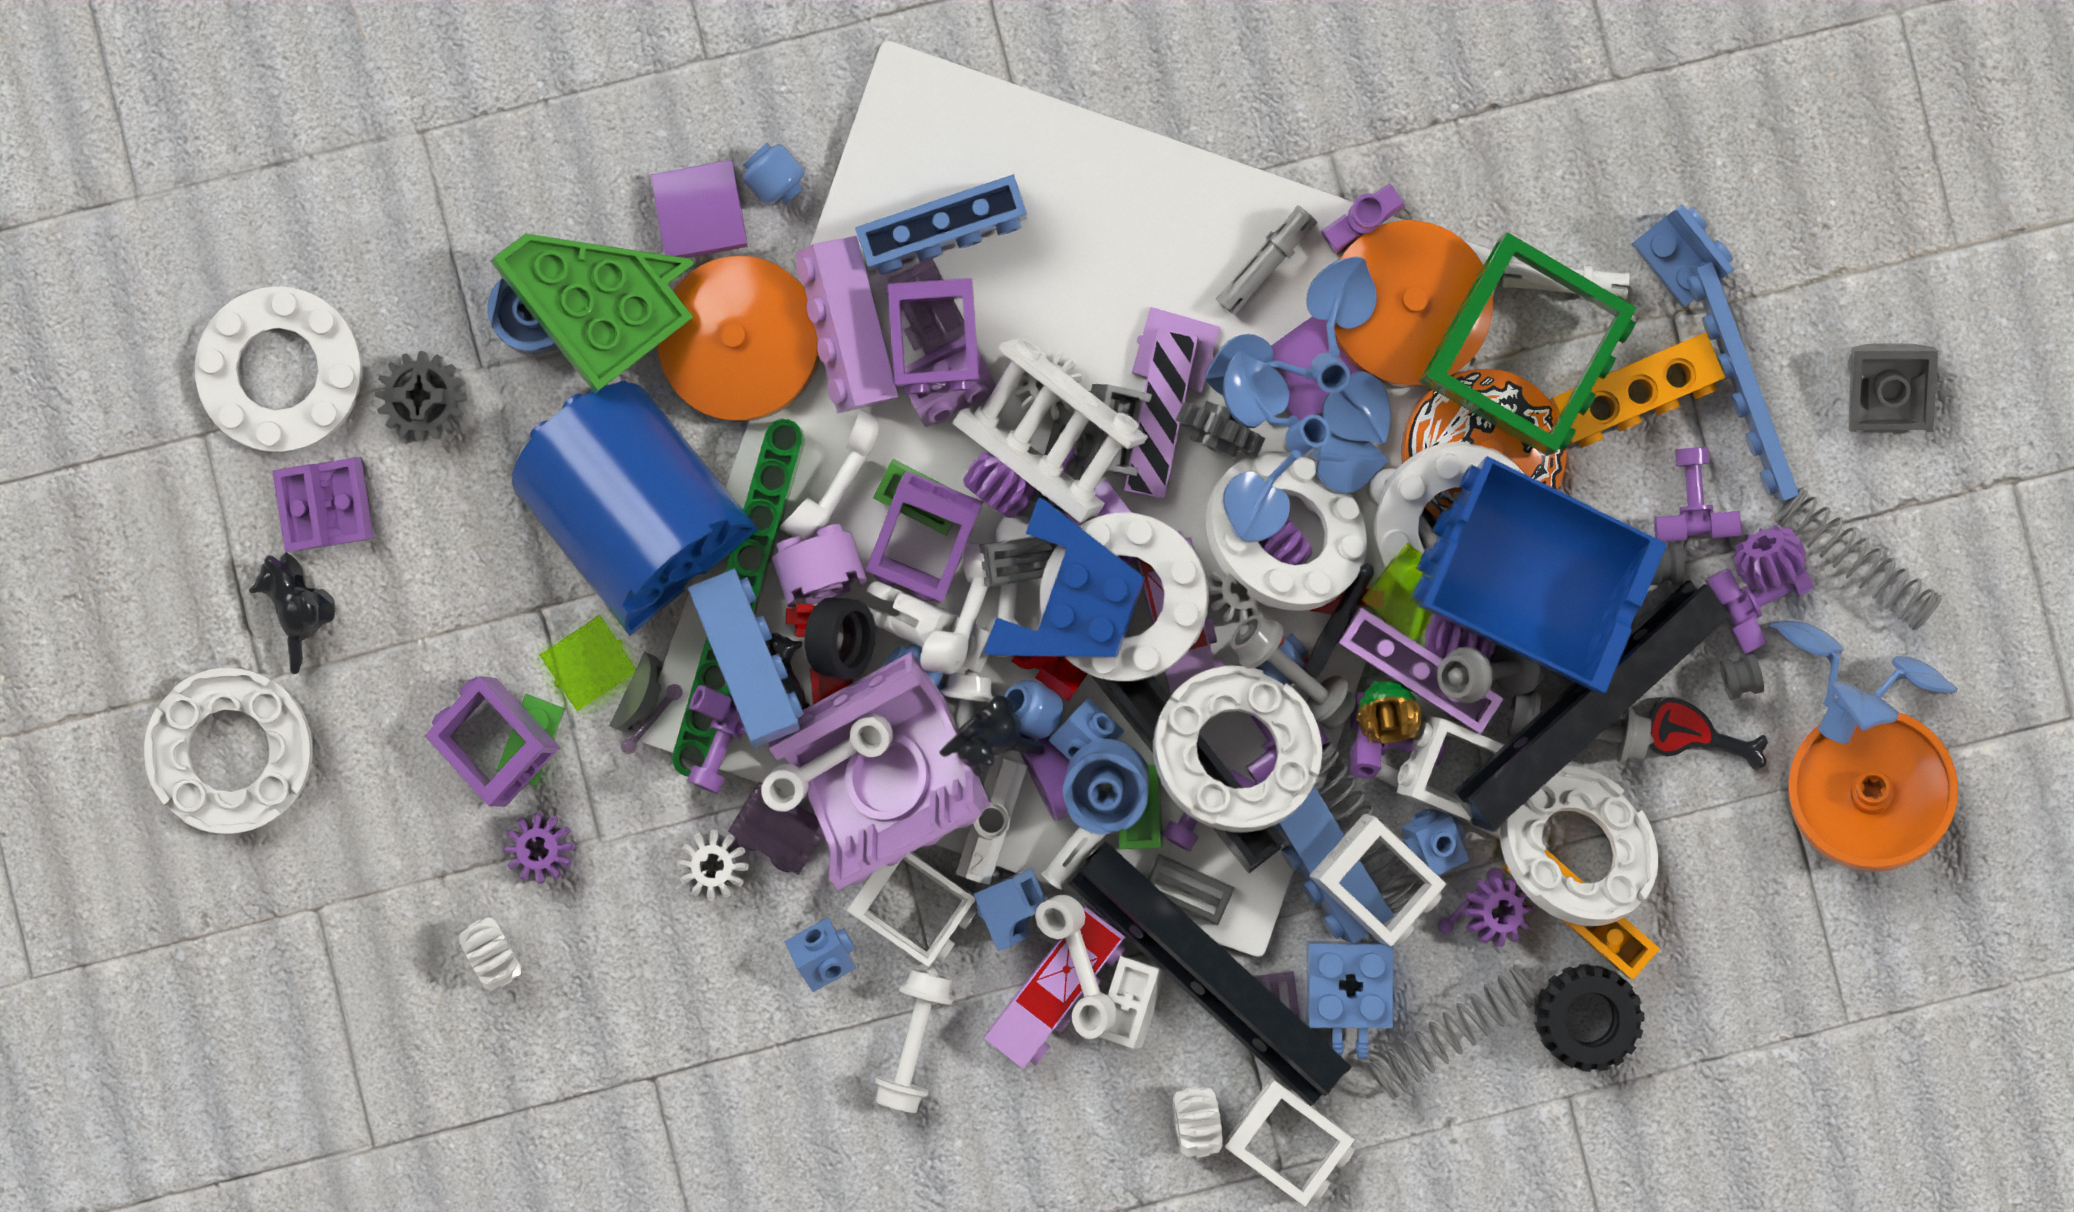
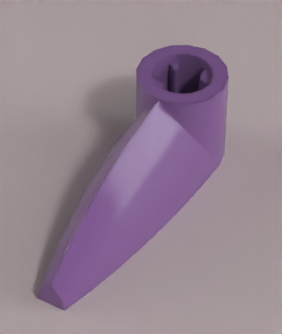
M1048 736L1042 739H1034L1044 746L1045 751L1043 754L1020 752L1025 765L1028 766L1027 769L1050 816L1055 822H1058L1070 816L1063 797V785L1070 760L1049 741L1050 737Z

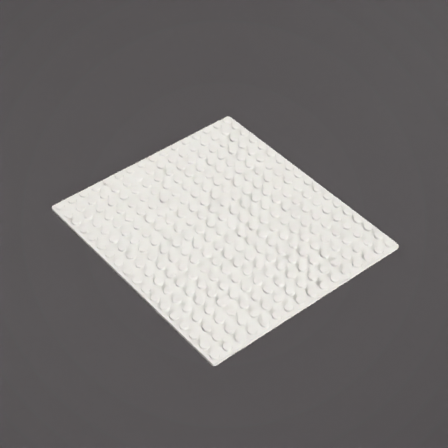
M884 41L879 48L811 245L857 236L893 377L888 284L972 278L977 348L996 385L1012 361L999 351L998 348L1003 342L1023 338L1033 342L1041 350L1043 349L1046 353V359L1050 362L1053 360L1054 352L1056 350L1061 351L1062 357L1059 362L1061 367L1068 360L1074 359L1076 365L1067 374L1068 376L1076 373L1083 374V381L1078 384L1088 391H1091L1092 384H1108L1144 392L1147 377L1132 373V369L1140 345L1137 342V338L1143 335L1151 307L1219 326L1220 330L1212 354L1214 358L1228 340L1241 334L1257 335L1264 338L1270 345H1273L1312 317L1307 309L1306 302L1307 292L1312 280L1325 267L1338 261L1349 248L1347 247L1336 255L1322 236L1321 230L1342 215L1346 214L1348 216L1349 209L1354 202L892 41ZM1014 174L1027 212V220L1020 222L1021 229L998 236L997 230L982 234V242L962 249L958 248L957 243L941 248L943 255L924 262H919L918 256L902 261V269L889 274L880 275L878 270L870 272L855 227ZM1297 205L1301 206L1318 223L1312 227L1293 249L1295 251L1294 255L1290 259L1286 257L1269 278L1244 304L1238 314L1234 316L1216 300V297L1227 288L1237 274L1267 241L1265 237L1269 232L1272 231L1274 233L1294 211ZM1392 216L1382 224H1379V226L1403 219ZM1465 241L1484 265L1492 250ZM963 299L900 303L905 366L965 336ZM819 360L811 382L794 402L772 416L748 422L726 485L727 491L742 509L746 502L765 432L774 421L789 419L803 430L805 436V445L782 524L807 498L819 504L851 451L846 446L860 409L837 414L835 403L831 401L828 394L829 380L825 364L821 360ZM1470 362L1456 373L1467 371ZM1206 380L1201 393L1187 390L1185 402L1188 404L1191 403L1203 408L1207 400L1227 407L1224 396L1212 389ZM1019 381L1016 387L1028 385V383ZM1381 382L1388 395L1391 415L1386 443L1378 444L1371 442L1388 459L1387 464L1381 469L1393 468L1397 470L1402 465L1401 443L1404 428L1414 406L1430 389L1426 385L1420 387H1400ZM1040 383L1036 386L1041 391L1044 385ZM896 387L899 397L880 405L861 408L878 419V438L873 450L865 459L826 526L840 524L842 531L852 533L867 578V582L862 586L859 585L858 579L849 583L851 591L837 598L856 599L872 609L879 608L894 616H899L901 611L893 608V602L883 600L866 592L870 584L878 580L875 579L874 574L865 571L890 508L873 498L890 462L895 459L953 490L983 501L965 487L963 478L974 460H977L982 453H990L952 424L960 410L953 413L948 420L942 423L924 427L908 394H904V387ZM1013 390L998 414L1000 417L999 422L1009 430L1016 431L1028 410L1024 411L1021 408V404L1030 397V394L1015 396ZM987 398L985 401H983L982 403H979V404H976V405H978V406H984L985 403L987 402L988 398ZM1113 399L1110 400L1109 407L1112 410L1114 409L1115 400ZM1135 402L1133 419L1137 423L1142 402ZM1061 403L1058 404L1059 419L1053 420L1051 408H1049L1030 438L1032 442L1031 447L1044 455L1054 421L1067 425L1076 411L1075 408L1072 412H1068ZM969 405V406H967V407H965V408H963V409H966V408H969V407H973V406H976V405ZM1286 411L1275 416L1277 418H1290ZM1265 420L1258 427L1249 428L1251 431L1266 438L1259 453L1268 451L1290 452L1285 441L1286 432L1289 429L1288 426H1272ZM1180 424L1165 499L1124 491L1127 475L1105 472L1096 486L1107 480L1131 513L1157 519L1175 531H1181L1184 539L1191 537L1194 550L1204 568L1208 588L1220 587V582L1214 581L1209 577L1211 571L1218 572L1224 577L1226 574L1219 566L1210 548L1206 532V509L1216 484L1234 464L1249 455L1239 451L1233 459L1209 450L1190 440L1192 430ZM789 427L779 429L774 436L775 446L780 450L790 449L796 442V433ZM1104 432L1103 443L1109 435ZM1132 448L1126 451L1124 461L1126 466H1129ZM1311 454L1308 455V456H1305V457H1308L1309 459H1311V460H1313V461H1315V462H1317V463H1318V461H1319V460H1314V459L1311 457ZM1078 456L1068 465L1066 474L1070 477L1073 476ZM772 467L765 471L762 481L767 489L775 490L783 485L785 475L779 467ZM1086 467L1083 468V472H1082L1081 477L1083 476V474H1084L1085 471L1087 470ZM1368 483L1351 494L1359 505L1366 528L1367 549L1363 564H1371L1375 572L1366 589L1384 591L1381 608L1357 605L1348 623L1358 608L1365 609L1381 620L1395 580L1384 565L1376 546L1374 517L1377 514L1378 506L1371 501L1368 495ZM1287 494L1290 499V512L1287 519L1292 521L1296 528L1302 532V535L1309 541V545L1312 548L1313 554L1306 560V564L1318 558L1323 550L1325 531L1323 525H1320L1321 519L1317 513L1310 511L1299 497H1290ZM983 501L968 543L987 544L996 542L995 530L997 524L1005 516ZM1031 501L1026 509L1019 514L1031 519L1036 503ZM767 507L757 508L751 515V520L759 530L767 529L773 522L772 511ZM900 512L884 556L941 579L962 525L954 523L948 535L945 536ZM780 530L776 545L793 537ZM1050 544L1032 546L1028 552L1023 554L1052 550L1053 548ZM776 545L773 552V556L778 553ZM756 547L745 548L740 554L741 566L746 570L757 568L762 558L760 551ZM1004 551L995 552V559L1004 558L1006 553ZM964 553L944 601H928L958 616L962 612L971 587L965 576ZM730 554L706 574L695 576L691 586L725 573ZM771 559L755 618L763 615L770 634L777 632L793 641L803 642L802 647L795 651L791 666L804 691L806 702L811 706L813 705L809 672L811 666L807 661L804 648L805 638L796 637L795 625L785 624L786 608L790 607L787 606L773 560ZM1048 560L1021 564L1020 572L1044 568ZM1135 561L1130 566L1139 572L1137 562ZM1004 567L996 568L997 575H1003ZM1042 578L1022 581L1018 584L1014 619L1021 626L1034 631L1038 630L1042 619L1040 607ZM1235 579L1237 584H1231V594H1238L1239 601H1247L1246 592L1248 589ZM897 584V585H890V586H892V587H894V588H896V589H900V590H902V591H904V592H906V593H908V594H910V595H912V596H914V597H916V598H918V599H921V598L917 597L916 595H914L913 592H912V590L909 589V588H906V587L901 586V585H899V584ZM1002 585L988 587L975 622L976 625L984 628L990 620L998 617ZM1143 586L1124 639L1141 635L1153 626ZM688 593L657 682L662 685L658 700L649 717L644 720L639 734L642 742L672 753L707 636L690 593ZM1220 594L1209 595L1206 619H1212L1217 638L1216 643L1210 644L1214 660L1222 659L1224 666H1243L1239 662V654L1231 647L1232 636L1240 626L1239 610H1235L1232 619L1226 622L1223 620V616L1228 606L1224 604L1220 609L1213 611L1211 605L1222 598ZM804 598L796 599V607L793 608H797V604H806ZM1259 602L1256 604L1262 611L1264 619L1267 621L1276 620L1283 626V635L1285 637L1293 633L1308 651L1302 656L1305 662L1332 614L1310 612L1309 610L1292 611L1275 607L1269 608ZM1247 609L1248 617L1253 616L1250 609ZM842 623L837 636L838 653L843 641ZM875 625V646L872 658L866 669L860 675L853 678V683L882 668L889 655L898 646L903 645L907 647L913 643ZM1336 644L1324 669L1315 680L1321 684L1327 678L1341 676L1347 681L1348 690L1355 695L1366 662L1339 644ZM988 655L981 673L977 672V676L992 678L991 695L995 697L996 695L1004 696L1006 691L1015 683L1025 679L1041 683L1034 678L1039 670L1037 668L1027 670L1018 667L1011 662L1014 656L996 658ZM719 666L711 667L707 671L705 681L710 689L719 690L724 687L726 682ZM961 666V668L954 673L965 674V671L968 670V668ZM1162 672L1154 676L1170 696L1165 673ZM1089 673L1069 702L1060 696L1063 702V715L1058 727L1049 737L1089 697L1125 731L1117 741L1124 742L1133 747L1146 761L1147 765H1155L1153 753ZM943 674L941 679L945 683L944 689L947 686L949 674ZM1291 684L1290 686L1307 702L1309 696L1296 684ZM943 696L956 722L959 698ZM975 701L973 715L976 716L988 702ZM1233 711L1222 712L1208 719L1200 729L1199 734L1229 771L1233 769L1254 781L1245 767L1265 753L1262 745L1267 739L1251 716L1243 712ZM695 712L693 720L699 729L708 730L711 728L710 725L713 719ZM1345 722L1334 729H1327L1318 723L1329 739L1326 743H1334L1333 746L1337 747ZM743 733L741 740L732 738L719 769L763 784L766 777L776 767L789 763L785 757L777 761L768 749L769 743L753 749L748 735ZM690 746L684 750L683 757L703 763L704 757L699 748ZM1009 750L996 755L1025 765L1019 751ZM1334 753L1331 756H1329L1326 760L1321 762L1320 769H1322L1327 763H1329V761L1333 758ZM983 764L982 774L979 776L982 786H984L990 765ZM1028 769L996 866L1015 873H1021L1032 868L1038 881L1050 884L1042 876V872L1047 869L1080 826L1072 820L1071 816L1058 822L1052 819ZM1328 771L1316 778L1314 786L1317 791L1323 787ZM1106 782L1104 785L1100 784V789L1103 791H1106L1109 787H1113V785L1108 782ZM1161 783L1162 831L1164 832L1169 821L1178 824L1184 811L1172 800ZM806 793V796L803 799L809 800ZM988 808L982 812L979 821L985 830L994 832L1002 827L1004 818L999 810ZM1199 821L1192 831L1199 838L1191 852L1176 846L1164 837L1163 848L1119 849V831L1106 834L1090 853L1091 855L1100 845L1107 841L1147 879L1158 854H1161L1235 887L1219 925H1215L1184 910L1182 911L1218 944L1257 957L1262 956L1266 951L1294 871L1287 864L1279 850L1249 874L1213 828ZM971 825L965 828L958 827L944 834L935 845L962 854ZM1084 838L1082 842L1078 845V847L1074 850V852L1069 856V858L1067 859V863H1069L1073 859V857L1085 844L1087 838ZM1085 860L1077 869V871L1073 874V876L1070 877V879L1066 882L1063 888L1064 890L1080 895L1068 883L1081 870V868L1087 863L1088 860ZM1163 865L1160 871L1219 899L1223 895V891ZM1156 880L1155 886L1159 890L1212 914L1215 913L1216 906Z

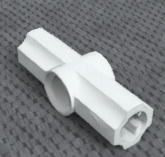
M996 755L994 756L995 763L990 765L983 786L991 805L985 809L995 808L999 810L1003 815L1004 823L999 830L994 832L987 831L981 826L980 816L971 824L955 873L956 875L987 885L991 883L1028 768L1027 765Z

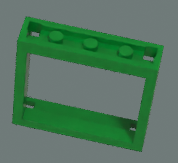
M1506 232L1498 238L1420 377L1419 382L1542 454L1550 456L1556 453L1558 449L1564 451L1573 439L1576 430L1571 426L1578 413L1584 415L1593 403L1596 394L1591 390L1598 377L1604 379L1614 365L1616 358L1611 354L1618 341L1624 343L1630 336L1636 324L1631 318L1637 308ZM1512 257L1517 258L1614 315L1611 324L1550 433L1447 374Z

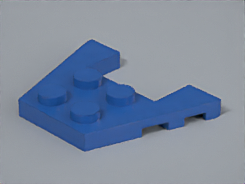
M1038 498L1026 534L1065 547L1066 551L1038 630L1034 631L996 617L984 653L991 656L1117 658L1145 577L1058 511L1049 502Z

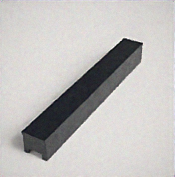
M1686 580L1632 629L1605 694L1600 695L1574 682L1453 791L1455 797L1470 816V821L1473 825L1491 832L1496 830L1731 616L1729 611L1724 609L1709 585L1703 584L1697 589L1692 581Z
M1091 675L1153 753L1156 724L1170 696L1154 676L1137 681H1113ZM1199 734L1196 742L1198 760L1206 774L1225 786L1234 789L1242 788ZM1274 826L1252 832H1230L1213 828L1249 874L1281 850V845L1285 841Z
M1107 841L1100 845L1086 859L1088 860L1087 863L1068 883L1308 1105H1314L1320 1096L1329 1094L1340 1078L1352 1068L1349 1063Z

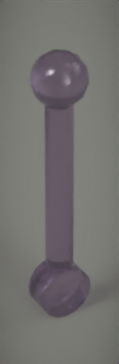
M672 684L667 687L665 698L630 738H625L621 742L620 747L624 753H634L637 749L636 743L673 700H679L682 697L683 690L681 686Z

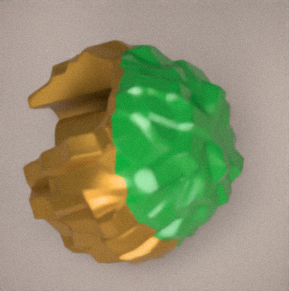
M1374 681L1372 686L1364 693V697L1359 701L1356 720L1360 724L1363 736H1367L1370 743L1405 741L1416 737L1418 734V730L1422 725L1421 706L1416 702V698L1411 693V690L1401 683Z

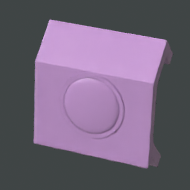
M913 652L900 657L802 710L804 715L797 718L800 730L769 742L768 749L777 761L785 757L789 764L802 767L848 739L852 725L862 715L868 713L878 714L890 723L893 739L884 753L876 757H866L857 752L809 781L807 796L830 849L829 879L837 890L849 884L856 885L863 882L870 873L885 865L893 866L899 863L906 854L922 846L929 847L935 844L944 834L958 827H968L982 815L983 809L991 806L979 777L958 758V753H953L948 757H943L939 754V751L959 730L945 698L927 672L922 669L920 662Z

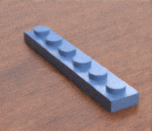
M1702 262L1689 267L1692 275L1691 278L1687 279L1690 292L1696 302L1700 300L1707 315L1702 317L1705 332L1711 341L1716 339L1721 353L1717 358L1726 377L1724 379L1730 378L1734 387L1735 394L1731 395V401L1738 417H1745L1750 432L1746 433L1745 437L1754 457L1759 455L1764 471L1760 472V478L1763 487L1768 495L1774 494L1775 499L1786 501L1799 495L1714 264L1713 262Z

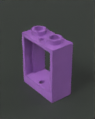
M972 278L888 284L895 386L904 387V394L929 393V385L946 384V391L971 390V382L980 381ZM963 299L967 369L905 374L900 303Z
M906 471L898 484L865 571L874 574L875 579L884 584H899L909 588L914 595L923 600L943 602L957 571L983 501ZM904 502L962 525L941 579L884 556Z
M479 676L472 678L461 688L459 692L460 698L451 707L443 709L434 717L432 721L434 726L426 733L425 737L488 806L506 807L561 747L497 678ZM485 698L526 742L491 781L450 737Z

